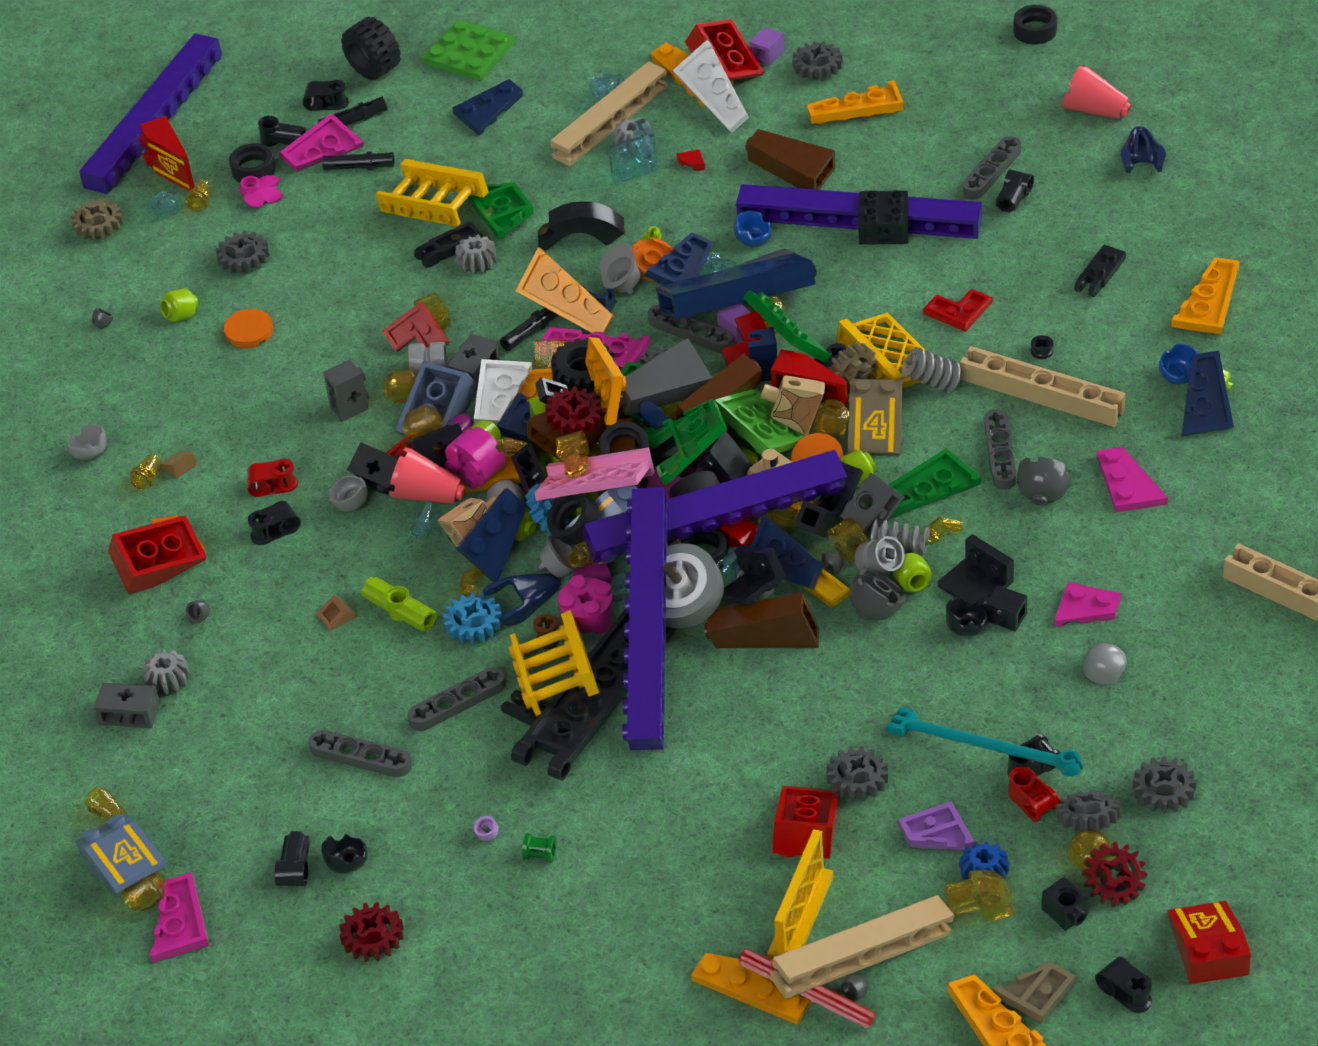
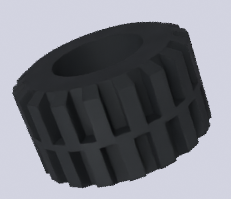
M375 17L362 19L342 34L341 43L345 57L351 67L364 78L377 80L396 67L401 60V51L394 34L382 21L377 20Z
M580 338L574 339L575 341L573 342L568 341L564 343L565 346H559L557 352L553 353L551 360L553 381L571 387L576 386L579 390L586 388L587 393L594 392V381H591L585 362L589 338H585V340H580ZM603 344L604 347L607 348L608 353L615 362V357L612 349H609V346L607 344Z

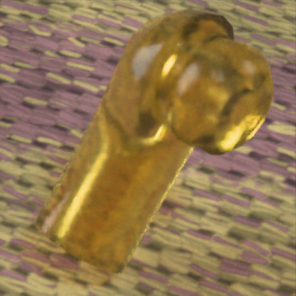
M938 517L926 526L930 529L929 543H937L945 531L961 533L963 521Z
M475 566L462 573L460 577L459 592L461 595L466 596V598H469L472 592L477 597L478 592H475V590H478V587L474 585V582L484 577V574Z

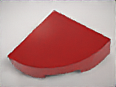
M699 149L676 153L677 161L681 166L693 167V170L696 171L705 170V163Z

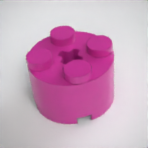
M477 426L474 429L468 427L447 445L445 449L447 458L445 466L450 473L457 474L470 489L474 490L482 486L505 465V455L503 451L500 454L495 448L498 443L487 431Z
M576 575L560 590L558 605L561 623L563 625L561 613L571 610L582 639L593 638V635L599 633L602 635L614 623V605L609 583L596 578Z

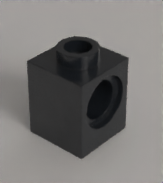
M997 585L993 593L986 596L983 603V609L987 612L988 622L1016 632L1027 614V595Z
M1063 877L1042 891L1041 909L1066 931L1073 925L1079 926L1085 921L1088 916V898L1067 878Z

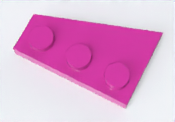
M331 113L280 151V158L297 172L322 163L323 155H343L363 147L364 142Z
M1123 447L1096 451V458L1115 512L1168 504V497Z
M192 872L164 880L158 908L160 912L159 920L154 930L155 942L150 952L152 963L209 946Z

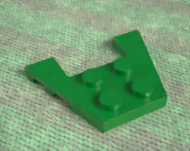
M713 399L684 411L685 416L674 422L671 418L663 421V427L654 430L652 427L645 430L652 449L672 436L675 439L679 451L656 467L659 478L665 485L669 484L727 430L719 407Z

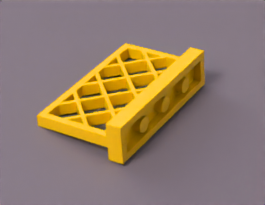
M888 312L855 323H851L848 319L839 321L836 336L838 344L845 345L846 347L850 345L853 348L855 342L860 345L864 343L875 352L876 355L874 357L877 359V362L873 366L876 369L869 374L873 380H903V388L920 383L919 379L914 381L911 377L903 378L900 373L903 366L901 363L907 357L905 351L911 352L915 348L926 350ZM886 322L891 328L876 325ZM860 330L868 331L870 335L862 334ZM877 333L886 335L888 337L887 339L873 336V334ZM891 337L902 338L905 342H899L890 339ZM873 344L884 346V349L876 348ZM888 347L902 350V352L898 353L889 351L887 349ZM887 358L898 360V364L890 362Z
M813 829L774 919L775 936L767 952V958L772 961L773 957L805 946L833 880L834 871L824 868L822 831Z

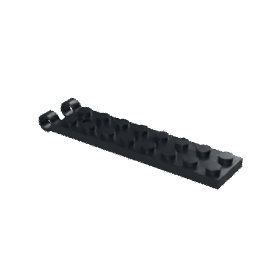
M625 609L588 654L599 693L589 697L585 687L579 688L577 686L557 694L524 736L516 742L511 752L512 761L527 766L531 762L537 748L555 755L548 765V776L563 781L568 776L571 764L628 693V689H624L623 674L628 672V664L624 662V647H629V639L625 638L624 624L629 622V614H626ZM666 626V643L678 628ZM562 730L567 731L566 733H558Z

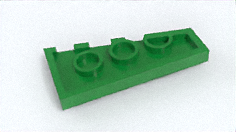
M750 290L744 296V299L790 345L824 363L831 357V354L798 327L794 320L784 315L783 309L771 303L773 300L763 292L756 294Z
M945 448L888 484L905 496L890 518L981 484V476ZM873 501L869 504L868 508L872 506Z

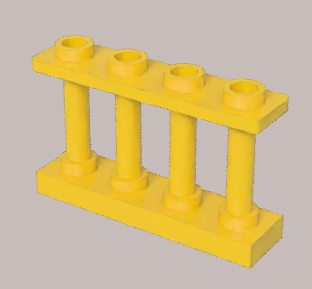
M404 159L400 164L404 179L392 193L377 191L375 196L380 211L458 227L461 222L457 210L469 195L484 198L489 191L483 173ZM411 184L419 185L411 197L403 196V193ZM430 188L439 189L430 201L422 199ZM450 191L458 193L450 204L441 203Z
M571 610L561 613L563 625L559 626L560 629L522 644L519 643L515 633L510 635L512 645L508 646L518 676L519 686L523 692L521 693L527 709L532 707L536 716L541 714L539 701L574 687H585L589 697L599 693L580 630ZM565 640L564 645L525 659L524 654L557 641ZM569 654V660L530 675V669ZM574 670V676L539 690H534V685Z

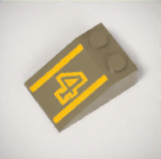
M851 379L848 453L854 450H861L863 453L868 452L870 455L900 456L903 380Z

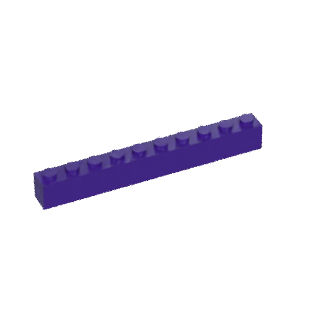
M197 33L193 34L80 169L79 173L84 189L108 194L113 187L117 186L120 178L130 170L131 165L137 158L141 157L145 149L142 148L138 135L141 134L139 124L164 116L169 120L171 116L176 114L181 104L187 101L190 93L199 86L204 76L208 75L213 65L221 59L222 50L220 49L218 38Z
M741 184L736 202L737 215L741 212L753 211L761 213L765 223L859 230V193ZM908 197V234L979 238L982 222V202Z
M836 450L668 499L667 542L674 539L684 540L691 537L694 533L701 531L711 532L724 524L734 525L741 522L744 518L751 516L761 517L774 509L784 510L794 503L801 501L811 502L824 494L834 495L844 489L847 475ZM627 511L584 524L583 538L593 563L601 561L603 563L611 562L618 556L626 554V548H631V540L627 539L626 525L631 523V515H628Z
M664 487L632 489V499H627V513L631 515V523H627L626 533L627 539L631 540V548H626V562L630 564V572L625 574L626 589H630V597H625V612L629 614V622L624 624L625 638L629 639V647H624V662L628 664V672L623 674L624 689H628V698H623V714L627 715V724L622 725L623 741L628 742L630 750L664 749L667 574L663 567L667 563L668 506Z

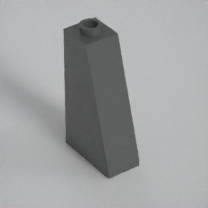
M689 338L684 339L625 377L626 387L625 391L621 392L619 407L624 415L627 416L640 412L639 405L644 400L651 401L657 407L688 398L712 379Z

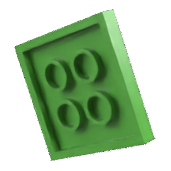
M457 19L422 57L423 63L482 81L515 45L516 36Z
M758 389L714 400L719 407L724 422L728 423L739 437L746 439L760 455L766 449H774L779 453L791 450L800 439L806 436L773 419L770 416L773 403L760 399L761 392Z

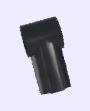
M264 116L258 121L260 142L266 146H274L278 143L290 145L306 133L305 127L279 123L278 118L274 116Z
M1009 169L1004 179V186L996 198V206L1003 212L1010 213L1015 211L1023 196L1030 194L1028 192H1031L1033 188L1034 176Z
M291 831L290 834L284 837L281 859L275 863L274 877L276 886L307 885V881L304 880L308 879L307 858L310 839L309 836L302 834L301 831Z

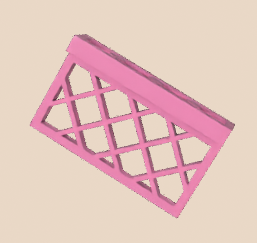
M649 447L550 463L546 467L548 477L534 494L537 501L637 485L643 477L653 476L655 473Z

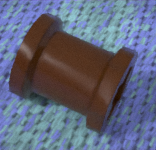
M542 614L534 619L533 626L537 632L536 638L557 629L558 622L555 616ZM559 641L542 648L552 649L557 646Z

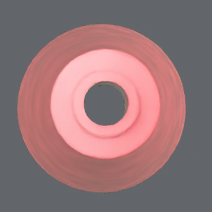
M1083 64L1074 73L1069 83V92H1065L1062 107L1067 110L1117 120L1121 116L1126 117L1131 107V104L1128 103L1129 98Z
M404 448L403 451L407 454L405 457H399L390 484L394 485L395 489L394 492L389 491L391 498L455 504L456 500L461 501L465 491L462 479L413 449Z

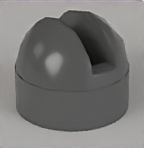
M96 307L92 315V323L98 328H105L111 323L114 316Z
M823 553L821 563L824 564L823 569L828 572L829 567L834 568L833 574L839 572L843 565V556Z
M195 600L186 606V615L194 623L203 621L209 616V605L205 601Z
M856 974L844 979L841 982V988L846 998L853 1002L862 998L867 993L866 979Z

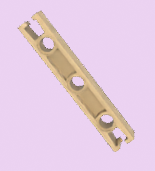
M649 61L550 140L551 147L558 149L557 152L552 153V158L568 166L573 165L611 134L616 128V123H622L623 119L628 120L668 87L667 82L660 80L661 77L664 78L667 75L666 69Z
M970 346L968 358L963 357L960 361V380L1115 427L1119 421L1118 414L1123 415L1125 411L1126 393L1006 356Z
M1239 543L1234 547V556L1228 555L1224 559L1223 578L1318 621V579Z
M936 895L773 957L772 965L778 971H772L770 979L787 999L946 937L950 934L951 929L945 922H952L954 914L942 899Z

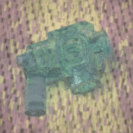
M603 71L599 78L593 77L591 79L589 87L596 99H602L626 79H623V75L620 73L613 75Z

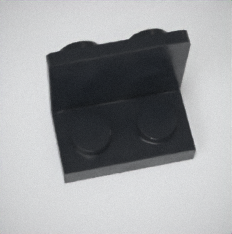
M871 190L859 192V245L908 244V191Z
M971 534L965 539V559L938 580V587L954 598L964 597L965 602L969 605L978 602L979 606L983 608L986 596L992 594L997 585L1007 588L1014 582V560L974 534Z
M740 545L734 550L738 559L737 564L744 574L724 587L721 602L748 606L758 600V596L777 587V583L785 578L786 575L774 548Z

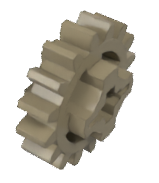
M98 198L97 202H93L90 199L89 204L80 203L81 208H74L75 214L70 215L73 231L76 232L77 236L82 235L83 239H87L89 236L92 237V240H95L98 236L105 239L106 234L114 235L113 230H120L119 224H123L121 207H118L117 202L111 204V199H107L105 202L101 198Z
M855 342L853 348L847 345L845 351L838 352L839 357L837 359H832L834 364L828 367L829 370L847 381V396L850 393L851 379H871L869 374L876 369L873 366L877 362V359L874 357L876 354L864 343L860 345Z

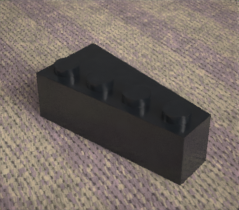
M725 431L677 476L684 478L693 473L710 471L714 472L719 483H724L747 476L748 470L753 465L728 432ZM673 436L654 449L649 445L654 470H657L656 467L679 451Z

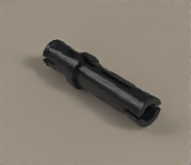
M381 96L366 103L360 102L353 108L333 115L344 125H348L362 119L365 121L374 114L387 111V105Z
M367 151L366 154L323 155L322 165L324 171L357 168L373 170L378 167H394L395 157L393 152L373 153L372 151Z
M545 307L534 311L529 319L501 337L499 340L500 345L504 350L511 351V349L537 330L546 328L548 322L559 315Z

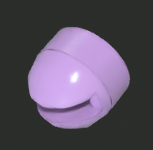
M483 816L475 822L474 831L479 839L485 842L492 841L498 835V825L492 817ZM486 826L490 832L485 833L482 828Z

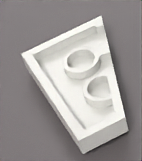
M481 359L474 423L479 420H487L497 426L530 374L532 362Z

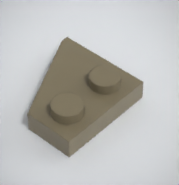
M1048 962L1037 967L1035 971L1025 972L1017 976V981L1004 987L1001 984L996 985L993 988V992L1001 998L1002 1002L1042 1024L1076 983V975L1052 962Z

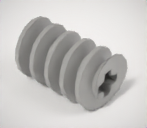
M915 348L907 355L903 363L902 376H910L914 381L919 379L922 384L928 382L930 387L936 386L938 390L946 388L947 393H950L959 383L961 369L956 361H950L948 358L941 357L940 355L932 354L921 348Z
M876 519L873 524L870 540L891 536L902 544L904 554L913 552L922 557L927 551L930 529L926 527L923 534H920L919 526L916 525L913 531L909 532V526L905 523L903 529L899 530L898 522H894L892 528H888L887 520H884L881 527H879Z

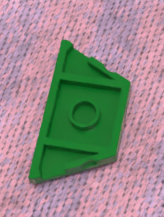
M515 182L498 185L486 184L489 192L484 198L469 195L467 198L498 240L502 239L534 213L533 205Z

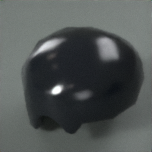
M964 597L950 599L946 604V624L953 633L961 636H974L981 633L988 623L987 612L979 606L978 602L969 605L965 602Z
M344 834L341 840H335L332 836H328L321 844L324 862L335 873L346 874L361 868L368 858L366 844L360 838L350 837L348 834Z

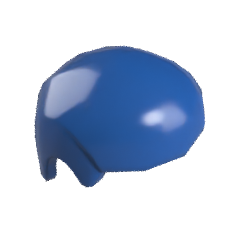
M741 212L735 219V236L741 243L747 246L756 247L763 245L771 237L770 222L766 224L763 221L762 214L759 212Z
M1181 343L1175 344L1169 351H1164L1159 361L1161 375L1172 384L1188 383L1191 359L1194 354H1198V351L1190 345Z

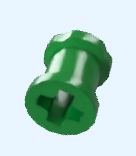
M526 833L522 847L523 859L536 857L546 858L548 862H553L556 852V837H532L531 833Z

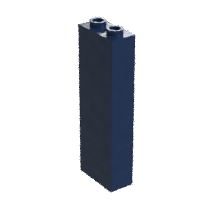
M790 253L657 286L656 292L659 309L675 319H680L747 302L744 296L749 290L756 294L763 292L767 296L815 285L814 277H816L817 271L812 260L795 253Z

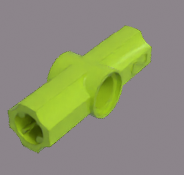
M371 576L365 581L364 587L361 590L362 597L388 611L391 619L405 621L416 629L426 632L434 626V622L437 619L436 611L412 598L407 588L402 586L393 587L378 577L373 578Z

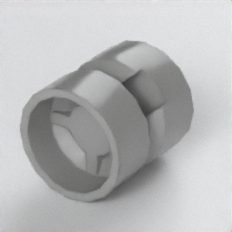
M431 342L428 347H425L423 343L409 344L408 357L411 376L418 375L423 361L447 367L445 342Z
M886 536L860 544L856 549L854 557L859 571L860 569L868 568L867 573L874 575L876 571L883 574L899 569L904 562L905 554L902 544L896 538Z

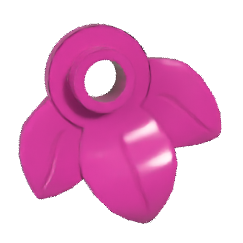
M266 175L258 179L255 176H248L240 182V194L244 196L245 203L252 208H261L263 203H276L283 198L282 193L275 187L280 181L279 177Z

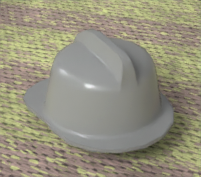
M626 243L617 244L610 248L601 260L600 271L604 287L607 289L612 288L618 293L627 292L632 295L634 293V286L640 280L641 274L636 265L631 246Z
M555 536L546 538V544L540 552V559L542 561L539 566L540 571H549L560 578L573 572V570L589 565L574 545L565 544Z

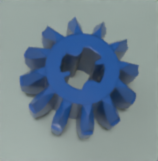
M987 840L983 845L974 841L972 848L965 847L963 855L959 859L963 880H968L970 887L979 884L981 890L984 889L985 885L995 889L997 883L1004 884L1006 875H1008L1010 870L1006 850H1001L999 843L990 846Z

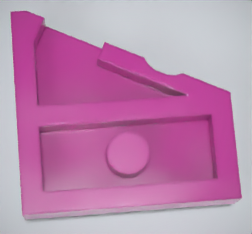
M1068 582L1054 619V626L1061 627L1064 622L1079 621L1080 624L1094 620L1105 621L1115 619L1121 601V593Z

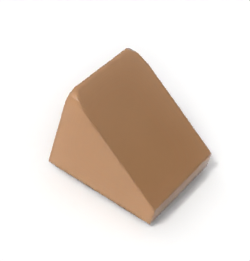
M178 451L162 462L160 467L177 479L196 466L194 453L191 451Z
M333 595L317 613V616L330 631L357 617L349 605L336 595Z

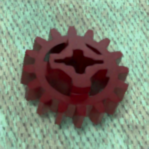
M573 386L572 391H568L564 387L563 393L560 394L555 391L553 398L547 399V405H545L547 424H552V430L560 428L561 435L570 432L571 437H574L576 432H579L584 436L585 430L593 432L594 425H600L603 408L601 407V400H595V393L588 395L586 388L580 392L577 391L576 386Z
M1114 841L1110 848L1104 842L1099 847L1100 851L1094 848L1090 852L1092 858L1087 857L1083 862L1085 866L1089 867L1081 872L1082 876L1088 877V880L1083 885L1084 887L1093 888L1090 894L1091 897L1097 894L1101 896L1100 904H1103L1108 899L1110 900L1111 907H1115L1119 900L1125 906L1130 902L1129 897L1135 900L1139 896L1138 891H1142L1146 886L1140 881L1148 876V873L1140 870L1146 863L1145 861L1138 862L1136 860L1139 854L1138 851L1132 854L1128 852V844L1120 849L1117 841ZM1108 856H1115V859L1110 861L1104 859L1103 861L1101 860L1102 858ZM1112 869L1115 870V871H1117V873H1116V877H1118L1117 879H1115V878L1112 877V875H1113V872L1111 871ZM1119 887L1123 889L1128 888L1123 892H1114V889Z
M375 902L373 907L369 908L367 903H363L362 910L359 911L354 907L352 908V916L344 915L345 923L339 925L341 945H344L346 953L352 952L354 959L363 955L364 962H368L370 956H374L376 961H380V955L383 953L388 957L391 956L390 948L399 949L398 940L404 939V927L402 919H399L398 911L391 912L390 905L387 904L380 908L379 902ZM387 924L391 927L390 931L387 930ZM353 933H356V939H354Z

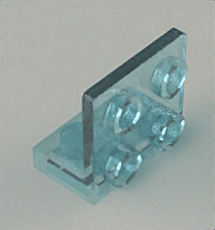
M644 118L635 121L636 131L633 132L634 138L608 147L613 184L625 182L658 170L654 133Z

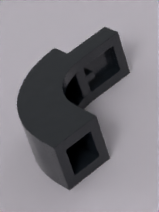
M578 201L563 204L549 211V222L543 224L538 230V246L544 251L548 250L564 237L575 233L592 235L603 244L610 245L625 234L624 217L612 208L595 202Z
M841 462L847 475L844 489L834 495H821L814 504L803 501L794 526L820 537L832 535L844 521L840 515L844 511L845 505L854 497L863 471Z

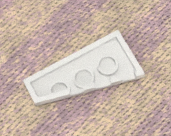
M708 39L673 70L680 80L731 133L749 118Z

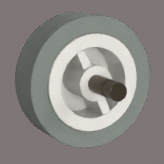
M692 544L668 546L667 563L663 567L667 574L666 626L680 629L692 627L705 621L718 608L724 593L723 576L712 557L702 548Z

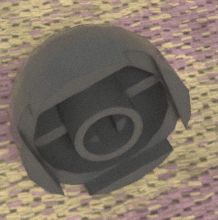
M1038 457V462H1030V458H1025L1020 461L1018 466L1017 484L1021 493L1032 500V503L1047 505V503L1062 498L1066 493L1072 471H1066L1067 465L1055 459Z
M868 568L860 569L851 584L849 595L853 606L856 608L857 615L865 620H885L894 616L906 599L905 594L902 597L898 594L901 588L880 572L876 571L872 575L867 573Z

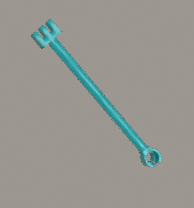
M904 707L899 708L897 715H894L891 722L886 726L887 732L904 737L909 730L1056 766V769L1068 777L1081 773L1080 769H1083L1081 756L1074 750H1066L1056 755L917 720L915 710Z

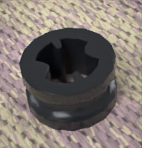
M1044 335L1034 337L1031 340L1032 356L1037 359L1051 357L1054 352L1053 340Z

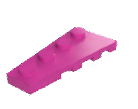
M549 327L538 343L539 351L553 354L557 352L559 346H565L564 343L568 341L573 342L575 341L574 339L578 338L580 340H585V338L589 337L599 338L603 344H607L609 349H612L615 364L621 371L627 361L634 363L640 361V358L651 345L650 336H641V339L630 338L629 334H619L618 337L605 336L604 332L596 331L591 334H582L581 330Z

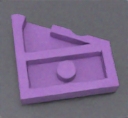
M952 801L898 819V827L910 848L965 850V847L972 848L974 844L973 838Z

